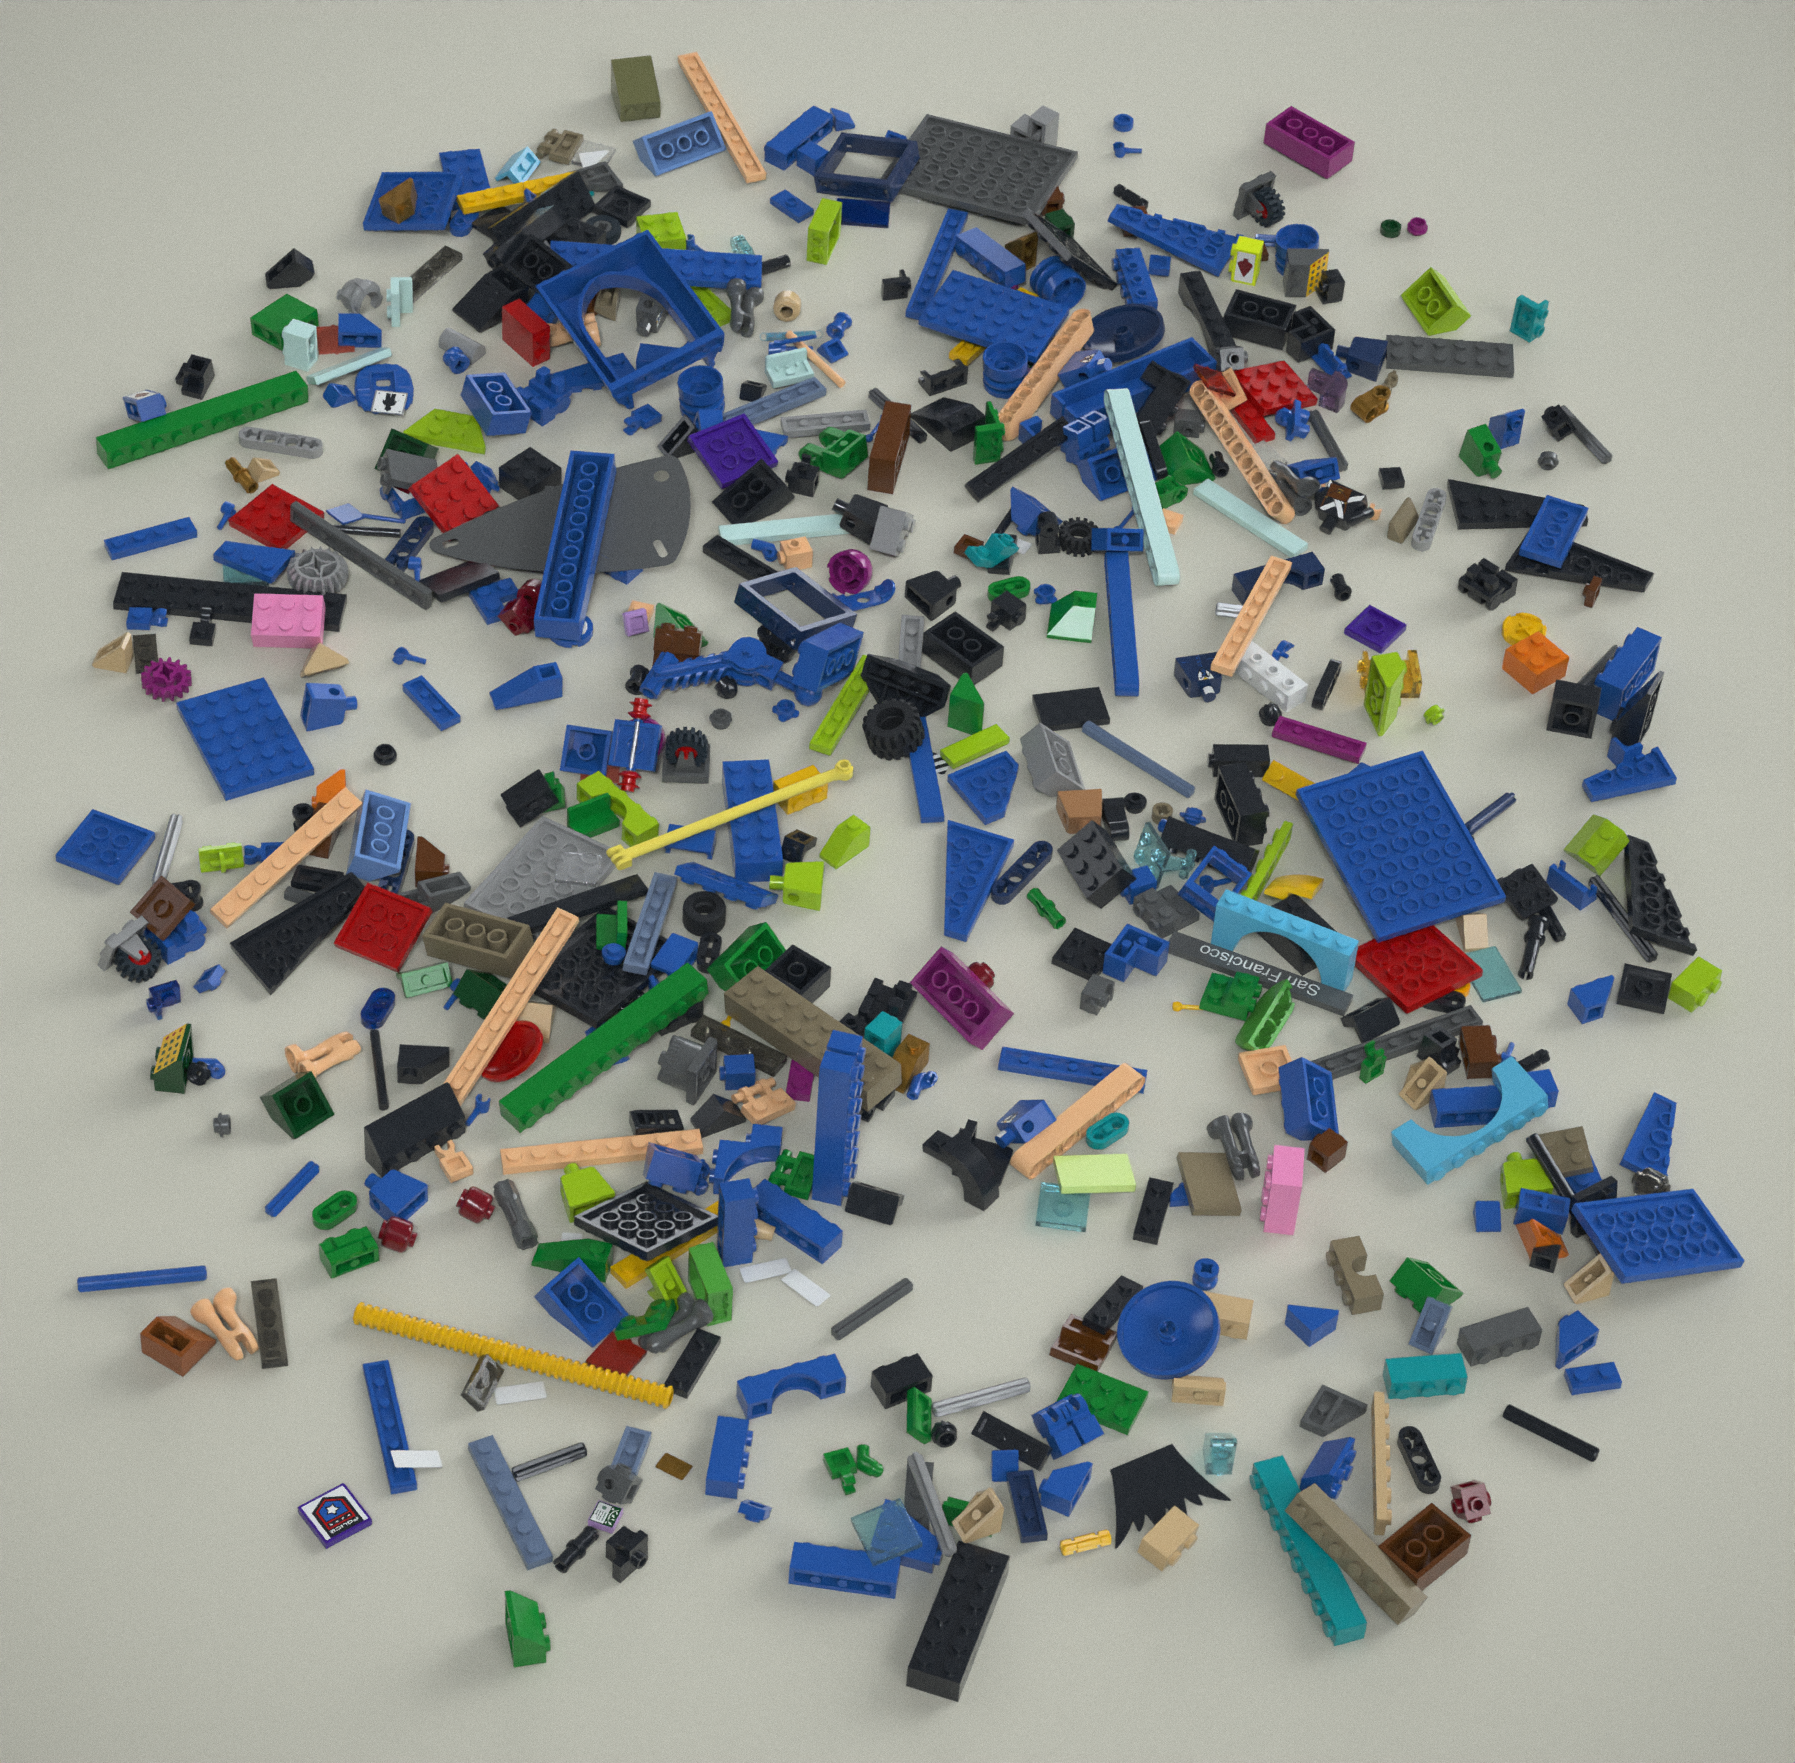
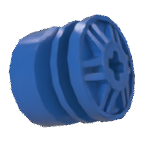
M1291 224L1281 228L1276 233L1275 267L1277 272L1282 276L1284 275L1287 248L1319 249V235L1314 228L1305 224Z
M1050 256L1040 262L1033 270L1030 277V287L1040 298L1072 309L1083 297L1086 290V282L1071 266L1065 265L1059 259L1060 256Z
M1001 341L989 345L984 350L983 385L990 395L996 398H1010L1027 376L1028 355L1021 345L1015 342Z
M698 365L684 370L679 375L677 384L679 407L682 416L686 414L694 422L698 409L722 410V414L724 413L723 378L717 369Z

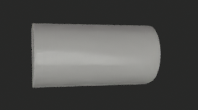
M446 328L440 335L439 348L447 351L451 347H459L463 354L469 358L472 365L486 354L484 345L451 328Z

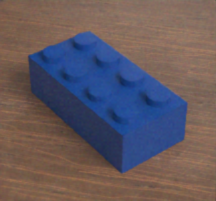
M838 623L802 641L798 648V654H800L798 662H796L792 670V675H794L792 683L817 693L850 676L855 667L864 632Z
M1637 627L1632 634L1629 633L1623 647L1619 646L1617 648L1614 659L1608 660L1604 672L1599 673L1595 679L1594 685L1601 687L1598 715L1613 721L1614 718H1617L1620 707H1625L1628 700L1641 689L1655 670L1662 637L1640 627Z

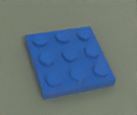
M92 809L55 855L56 862L120 885L155 840V832Z

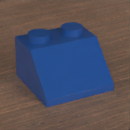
M648 1142L643 1176L648 1179V1184L663 1187V1184L673 1186V1191L686 1194L687 1190L695 1191L703 1163L695 1154Z

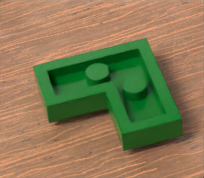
M657 1299L649 1304L644 1315L638 1317L629 1315L622 1318L614 1331L617 1341L666 1330L677 1308L674 1299L666 1301L664 1299Z

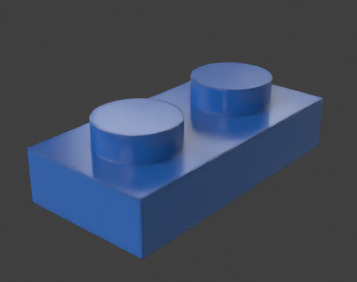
M1615 1362L1567 1368L1564 1372L1571 1395L1619 1389L1622 1385Z

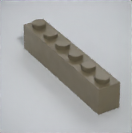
M1315 1483L1299 1492L1285 1511L1397 1625L1413 1616L1428 1598Z

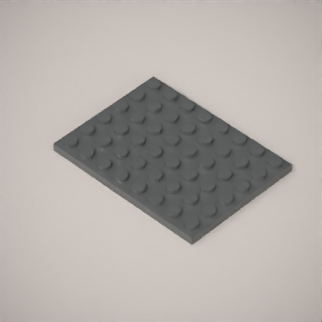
M926 114L908 139L917 141L920 158L899 193L1027 225L1026 222L1028 220L1022 213L1029 208L1040 215L1056 187H1059L1078 159V151ZM894 158L880 179L887 180L900 158Z

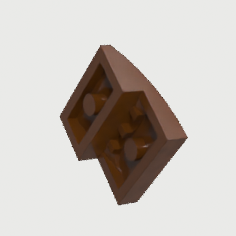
M1071 1314L1063 1324L1059 1337L1051 1346L1049 1356L1074 1366L1080 1364L1098 1372L1117 1339V1332L1109 1329L1105 1335H1102L1082 1325L1083 1318Z

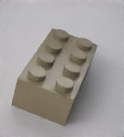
M446 902L422 934L427 956L507 978L513 977L534 944L530 925Z

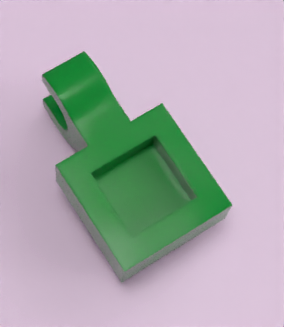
M554 771L545 773L544 777L560 801L545 812L564 808L565 790L563 785L560 783L559 778H555Z
M1374 1040L1364 1046L1367 1057L1361 1063L1359 1079L1365 1084L1382 1075L1385 1069L1387 1057L1384 1055V1049L1376 1050Z
M846 1447L824 1453L823 1462L831 1479L840 1478L845 1495L856 1493L853 1484H856V1480L853 1474L857 1473V1465L849 1448Z

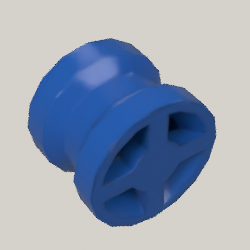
M451 347L443 355V362L449 366V369L454 374L463 373L469 367L470 360L459 347Z
M1202 1258L1195 1263L1192 1276L1194 1286L1203 1291H1209L1216 1287L1219 1274L1217 1262L1209 1258Z

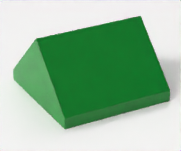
M963 673L950 693L947 727L973 735L982 731L984 702L968 673Z

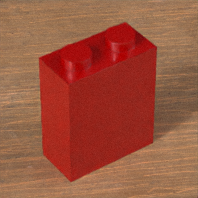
M520 299L503 306L502 340L532 367L549 360L550 325Z

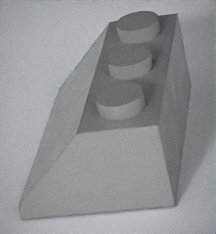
M1042 723L1036 725L1020 738L1023 747L1022 753L1028 763L1027 769L1032 775V784L1038 792H1043L1049 797H1057V791L1085 790L1068 740Z

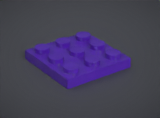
M745 413L688 436V443L721 489L734 483L761 458L771 469L778 465L777 458Z

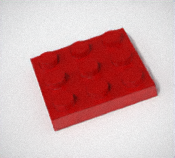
M1285 360L1233 370L1246 398L1262 416L1276 414L1282 408L1291 410L1295 399L1301 401V408L1315 406L1318 398Z
M456 454L408 488L442 533L482 516L486 511L496 510L499 507L459 454Z
M271 484L229 519V526L267 547L288 549L307 533L290 521V505L297 501L323 519L324 511Z
M367 882L335 939L334 945L341 950L399 973L432 914V910L428 906Z

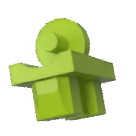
M231 842L226 843V845H207L198 848L201 873L221 870V873H226V869L244 867L241 843Z

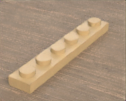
M1375 1391L1371 1404L1374 1535H1384L1386 1525H1391L1392 1509H1387V1503L1390 1504L1391 1488L1387 1487V1482H1390L1391 1466H1386V1461L1390 1459V1445H1386V1440H1389L1390 1424H1385V1419L1389 1417V1403H1385L1384 1392Z

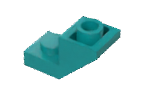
M992 533L984 547L968 546L964 553L976 567L992 568L1015 554L1019 547L1013 542L1014 539L1006 533Z

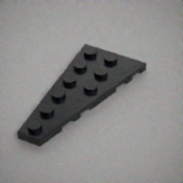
M1448 479L1447 482L1458 530L1530 528L1545 500V497ZM1586 516V518H1585V520H1584V522H1583V524H1582L1581 527L1587 526V524H1588V517H1587V516Z
M1525 537L1505 566V571L1588 584L1596 576L1602 578L1601 586L1637 592H1645L1654 576L1653 572L1573 542L1562 567L1551 566L1519 555V550Z
M1627 835L1629 843L1624 847L1629 933L1693 956L1697 951L1696 945L1690 943L1688 938L1690 932L1681 923L1682 914L1671 890L1666 889L1664 885L1666 881L1664 875L1658 872L1656 867L1658 861L1649 842Z
M350 872L230 942V947L267 992L272 995L356 904L365 886L353 872Z

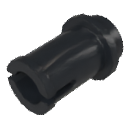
M1214 451L1216 458H1214L1213 453L1209 455V460L1213 466L1212 472L1217 477H1225L1228 474L1229 465L1224 461L1223 454L1220 451Z
M1340 573L1332 575L1333 579L1330 578V582L1335 590L1334 595L1336 599L1340 601L1348 600L1351 597L1352 589L1346 584L1344 576Z

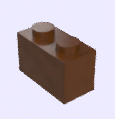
M1490 1025L1461 1026L1458 1045L1466 1078H1492V1068L1501 1063V1055L1496 1052V1035H1492Z

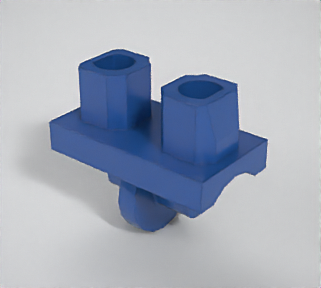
M1295 399L1291 410L1282 408L1276 412L1275 421L1285 427V440L1292 441L1294 436L1305 439L1310 431V426L1306 424L1310 417V411L1301 408V401Z

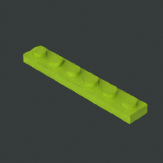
M862 655L811 739L809 749L829 756L833 753L870 691L866 682L861 677L866 655Z
M1284 821L1280 829L1276 828L1272 844L1268 843L1266 846L1264 859L1260 858L1257 863L1256 874L1250 876L1247 890L1243 889L1240 895L1258 901L1291 840L1293 823Z

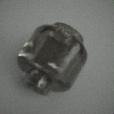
M1646 1167L1642 1171L1638 1170L1632 1178V1184H1634L1633 1191L1636 1196L1670 1192L1671 1189L1668 1177L1651 1167Z

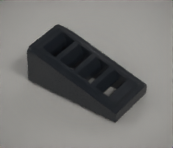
M678 1110L629 1111V1123L633 1135L684 1130ZM669 1119H673L675 1124H670Z

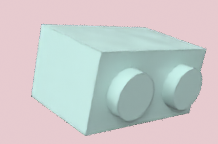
M292 319L289 325L285 326L282 331L285 365L308 372L318 360L317 328L314 325Z

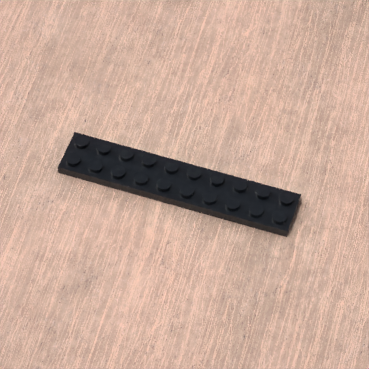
M122 572L113 601V609L129 611V607L152 608L154 612L156 609L164 608L167 609L166 615L200 618L202 607L211 608L210 616L214 620L252 623L254 594H322L319 591H307L304 594L303 590L298 591L290 588ZM326 592L323 595L326 607L324 631L340 632L347 603V594Z

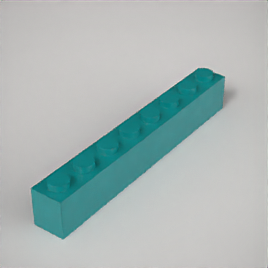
M1283 1455L1255 1462L1252 1474L1249 1476L1251 1487L1253 1490H1257L1260 1496L1261 1507L1264 1511L1267 1510L1270 1516L1271 1527L1273 1531L1278 1532L1281 1547L1284 1552H1288L1291 1558V1567L1294 1573H1298L1301 1579L1303 1592L1306 1595L1308 1594L1312 1601L1314 1614L1319 1616L1322 1621L1325 1636L1330 1637L1334 1647L1363 1639L1367 1621L1338 1564L1285 1511L1301 1490Z

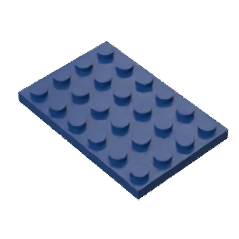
M952 270L919 317L918 325L984 347L1001 341L1015 342L1027 351L1028 361L1036 363L1069 315L1070 308Z
M264 677L176 702L177 710L225 801L314 775V767Z
M1694 1189L1575 1203L1571 1209L1621 1284L1741 1268L1745 1261Z

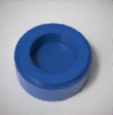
M1118 114L1114 117L1113 127L1119 132H1128L1133 129L1134 120L1130 115Z

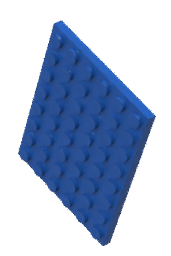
M1423 750L1296 790L1295 795L1377 943L1505 902L1506 895Z

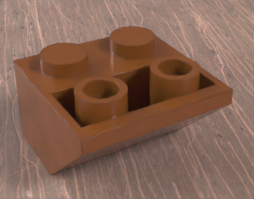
M157 1316L140 1333L142 1353L182 1377L216 1344L214 1338L176 1316Z

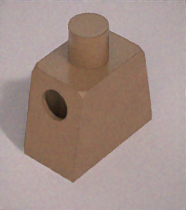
M1102 789L1057 791L1056 811L1067 833L1076 834L1091 820L1101 825Z

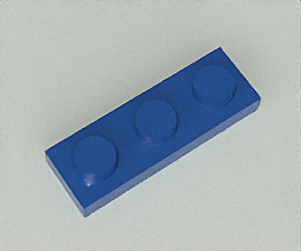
M422 675L402 684L403 692L440 731L460 722V715Z

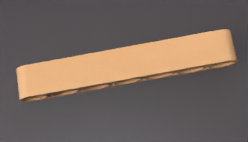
M1121 1064L1060 1114L1055 1122L1021 1146L1011 1157L1010 1165L1028 1179L1035 1178L1053 1163L1054 1156H1062L1085 1137L1090 1126L1107 1115L1114 1113L1137 1094L1145 1083V1077L1128 1064Z

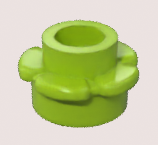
M1437 704L1430 707L1423 714L1426 723H1432L1433 725L1440 723L1444 719L1442 714L1445 711L1444 708H1440Z

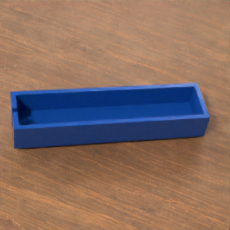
M1190 337L1052 393L1050 414L1056 420L1063 416L1068 423L1077 419L1080 420V417L1093 410L1108 416L1104 404V391L1107 389L1128 388L1135 413H1137L1153 390L1139 379L1152 360L1172 372L1181 374L1191 382L1184 393L1190 391V387L1194 382L1199 380L1206 382L1215 377L1217 361L1193 337Z
M833 1030L819 1068L812 1200L841 1206L844 1197H848L850 1192V1178L855 1179L858 1164L855 1163L859 1148L855 1146L858 1145L860 1131L856 1130L859 1129L861 1115L858 1113L861 1110L862 1098L859 1097L862 1094L864 1082L860 1080H862L865 1065L861 1063L864 1061L866 1048L862 1047L863 1036Z

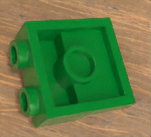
M1236 971L1234 978L1212 972L1201 998L1199 1009L1246 1021L1249 1012L1254 1013L1257 1003L1255 997L1259 998L1261 995L1263 984L1259 983L1260 977Z

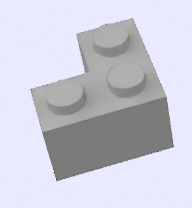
M1041 106L1031 116L1024 114L1011 125L1010 135L1057 146L1060 113Z
M880 506L870 549L899 557L900 552L903 553L906 545L904 536H909V532L912 533L914 530V515L901 510Z

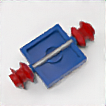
M635 698L634 702H629L633 705V711L628 712V714L634 718V721L615 719L608 765L628 770L618 773L622 777V782L618 783L617 786H621V790L634 793L635 789H640L636 785V780L641 779V776L636 770L651 772L656 770L662 725L643 723V720L651 717L647 713V708L653 706L648 704L649 700L643 698Z

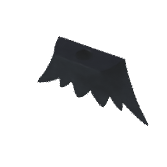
M1173 1444L1112 1468L1110 1472L1116 1506L1115 1549L1123 1542L1133 1522L1138 1532L1141 1531L1145 1515L1156 1525L1166 1515V1508L1170 1511L1174 1505L1187 1515L1185 1498L1200 1506L1203 1504L1199 1495L1224 1501H1231V1499L1201 1476L1184 1459Z

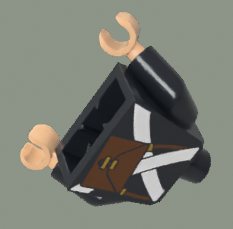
M1331 479L1326 487L1325 483L1321 484V488L1314 494L1315 509L1318 511L1319 519L1323 521L1320 530L1328 535L1332 533L1335 527L1346 531L1350 526H1355L1364 520H1378L1382 509H1374L1375 504L1373 503L1368 507L1366 495Z

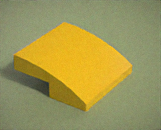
M1300 874L1280 876L1271 882L1265 889L1264 894L1281 900L1292 894L1312 900L1322 888L1324 879Z

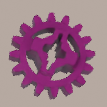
M168 657L167 661L159 658L158 663L150 661V667L144 666V672H141L142 689L146 690V695L153 694L154 700L161 697L162 702H165L166 698L174 701L175 696L183 698V692L188 693L189 687L192 686L191 670H187V664L180 665L179 659L172 662L171 657Z

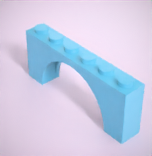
M1227 889L1216 904L1211 944L1234 951L1240 939L1249 933L1271 932L1279 934L1297 943L1312 957L1320 972L1322 984L1344 992L1348 988L1353 978L1359 940Z
M1512 1056L1492 1068L1493 1083L1499 1090L1502 1101L1495 1117L1483 1128L1466 1135L1443 1136L1421 1128L1410 1119L1391 1131L1392 1145L1427 1185L1442 1179L1452 1169L1461 1167L1468 1159L1475 1155H1480L1487 1147L1495 1142L1502 1141L1506 1135L1514 1130L1521 1129L1528 1121L1542 1116L1548 1109V1095Z

